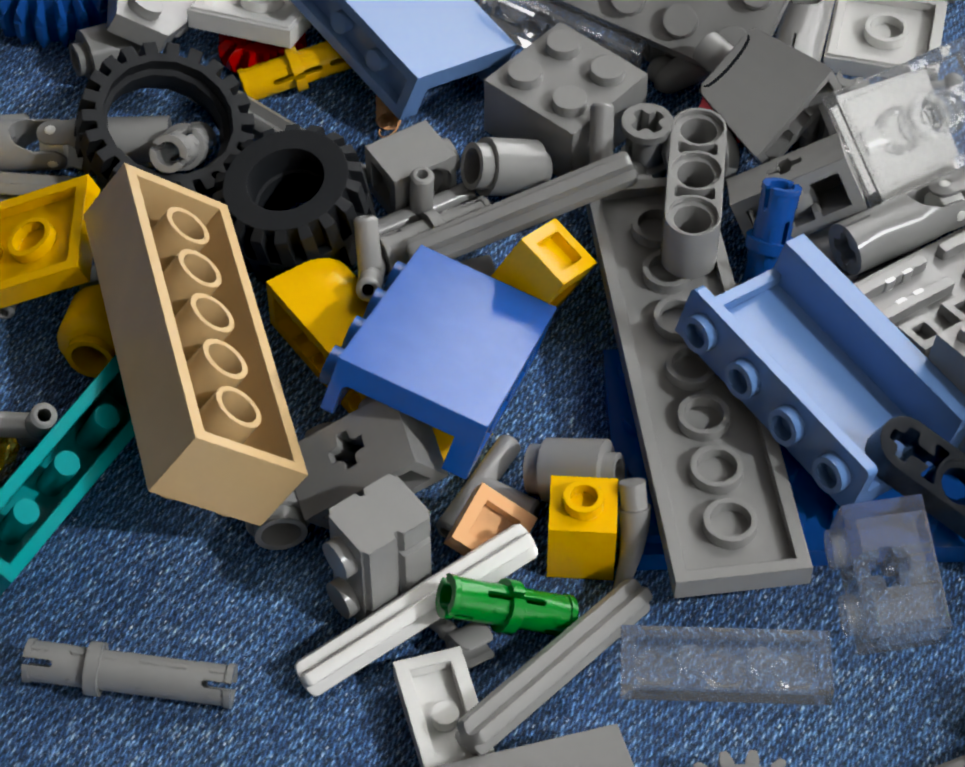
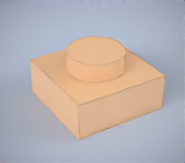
M482 482L474 488L446 537L444 544L464 556L513 524H521L530 533L538 518Z

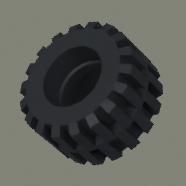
M299 124L286 125L284 131L275 132L274 128L261 132L263 137L256 141L249 138L239 145L241 152L238 155L230 154L223 163L226 172L217 173L214 182L217 192L212 195L214 200L228 206L248 274L254 272L256 279L266 284V281L313 259L333 258L350 266L357 262L353 220L361 215L376 216L375 205L357 152L351 144H345L344 138L334 131L326 135L324 128L316 125H311L307 130H301ZM308 201L294 209L282 211L295 203Z

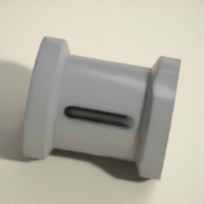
M639 103L625 110L621 118V130L626 137L625 145L622 146L621 151L627 152L632 161L643 164L646 169V175H652V178H661L667 173L662 160L661 147L662 143L668 139L671 133L673 116L661 105Z

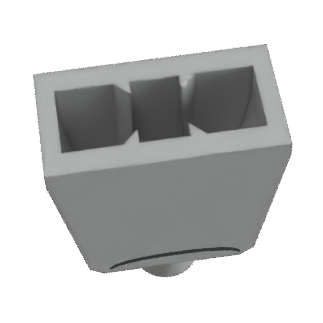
M757 28L748 30L735 46L717 32H711L701 40L693 54V59L711 73L701 84L699 92L714 112L721 115L736 138L759 165L783 156L821 113L818 106L834 98L842 89L834 71L826 64Z

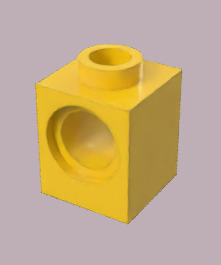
M554 218L523 237L491 277L558 308L598 262Z
M551 475L546 577L613 580L617 539L618 478Z

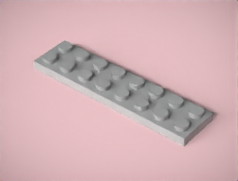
M667 177L640 179L631 187L587 204L586 210L674 599L810 584L813 565L779 443L772 437L770 431L740 399L736 398L729 391L726 384L698 354L694 353L686 345L684 339L675 331L692 290L703 285L714 296H717L736 287L721 230L714 269L703 277L684 279L669 273L661 263L660 253Z

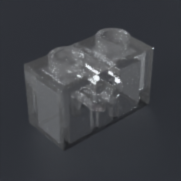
M922 494L841 505L830 525L831 529L824 531V548L830 569L832 571L840 570L845 595L838 597L840 624L846 637L854 636L858 656L939 644L953 626ZM876 565H880L884 576H895L896 580L891 587L886 586L883 576H871V571Z

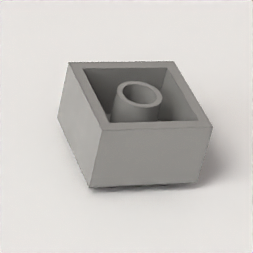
M559 22L484 79V130L494 137L539 140L551 157L552 173L558 177L589 165L590 106L593 103H611L614 106L613 149L626 140L621 130V118L624 111L629 107L639 103H646L648 73L571 27Z

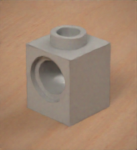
M424 120L365 146L367 184L372 195L386 212L390 214L409 206L410 174L415 168L426 167L432 170L434 173L435 195L457 185L456 171L460 169V158L453 143L448 138H441L431 125Z

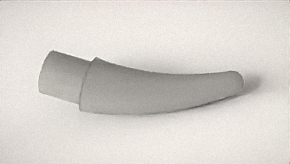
M634 477L619 481L621 504L618 507L620 553L612 589L623 580L634 577L644 552L650 526L651 505L647 501L646 480L643 478Z

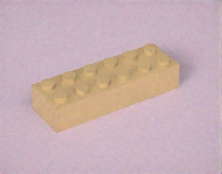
M124 163L83 216L148 492L158 494L165 499L177 500L200 507L223 517H232L262 526L308 476L228 206Z

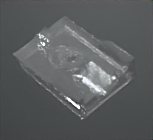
M965 36L939 46L903 64L834 91L822 98L836 132L839 133L870 207H874L965 166ZM923 112L927 116L929 124L924 120Z

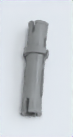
M30 637L25 644L22 657L50 660L51 665L21 664V679L24 683L37 682L82 688L83 695L100 697L103 691L222 706L224 709L232 708L236 689L209 686L208 681L232 684V682L237 683L238 665L234 663H229L228 665L109 650L107 642L91 641L88 647L42 641Z

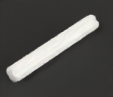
M513 524L297 660L294 665L301 684L313 697L320 696L440 620L441 618L438 616L435 606L436 593L443 577L446 578V574L450 573L459 577L498 583L499 580L506 578L537 557L538 550L533 537L521 524Z

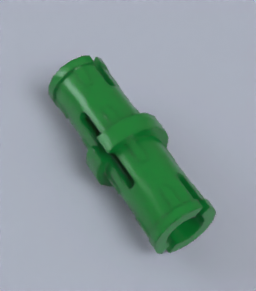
M448 573L446 578L443 577L438 585L435 601L436 612L442 619H457L488 624L493 631L507 635L514 634L517 630H526L557 637L578 619L579 614L578 602L575 596L528 589L524 587L521 581L503 578L498 583L459 577L458 575Z

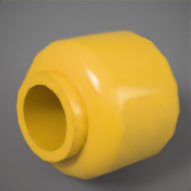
M100 284L86 286L73 296L57 332L58 348L70 366L78 373L94 378L100 374L116 355Z

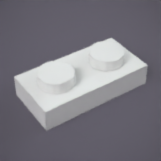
M461 646L394 661V680L420 767H434L476 757L466 747L460 746L455 738V734L458 731V720L479 703ZM492 748V749H491L489 752H487L486 754L495 752V751H494V748Z

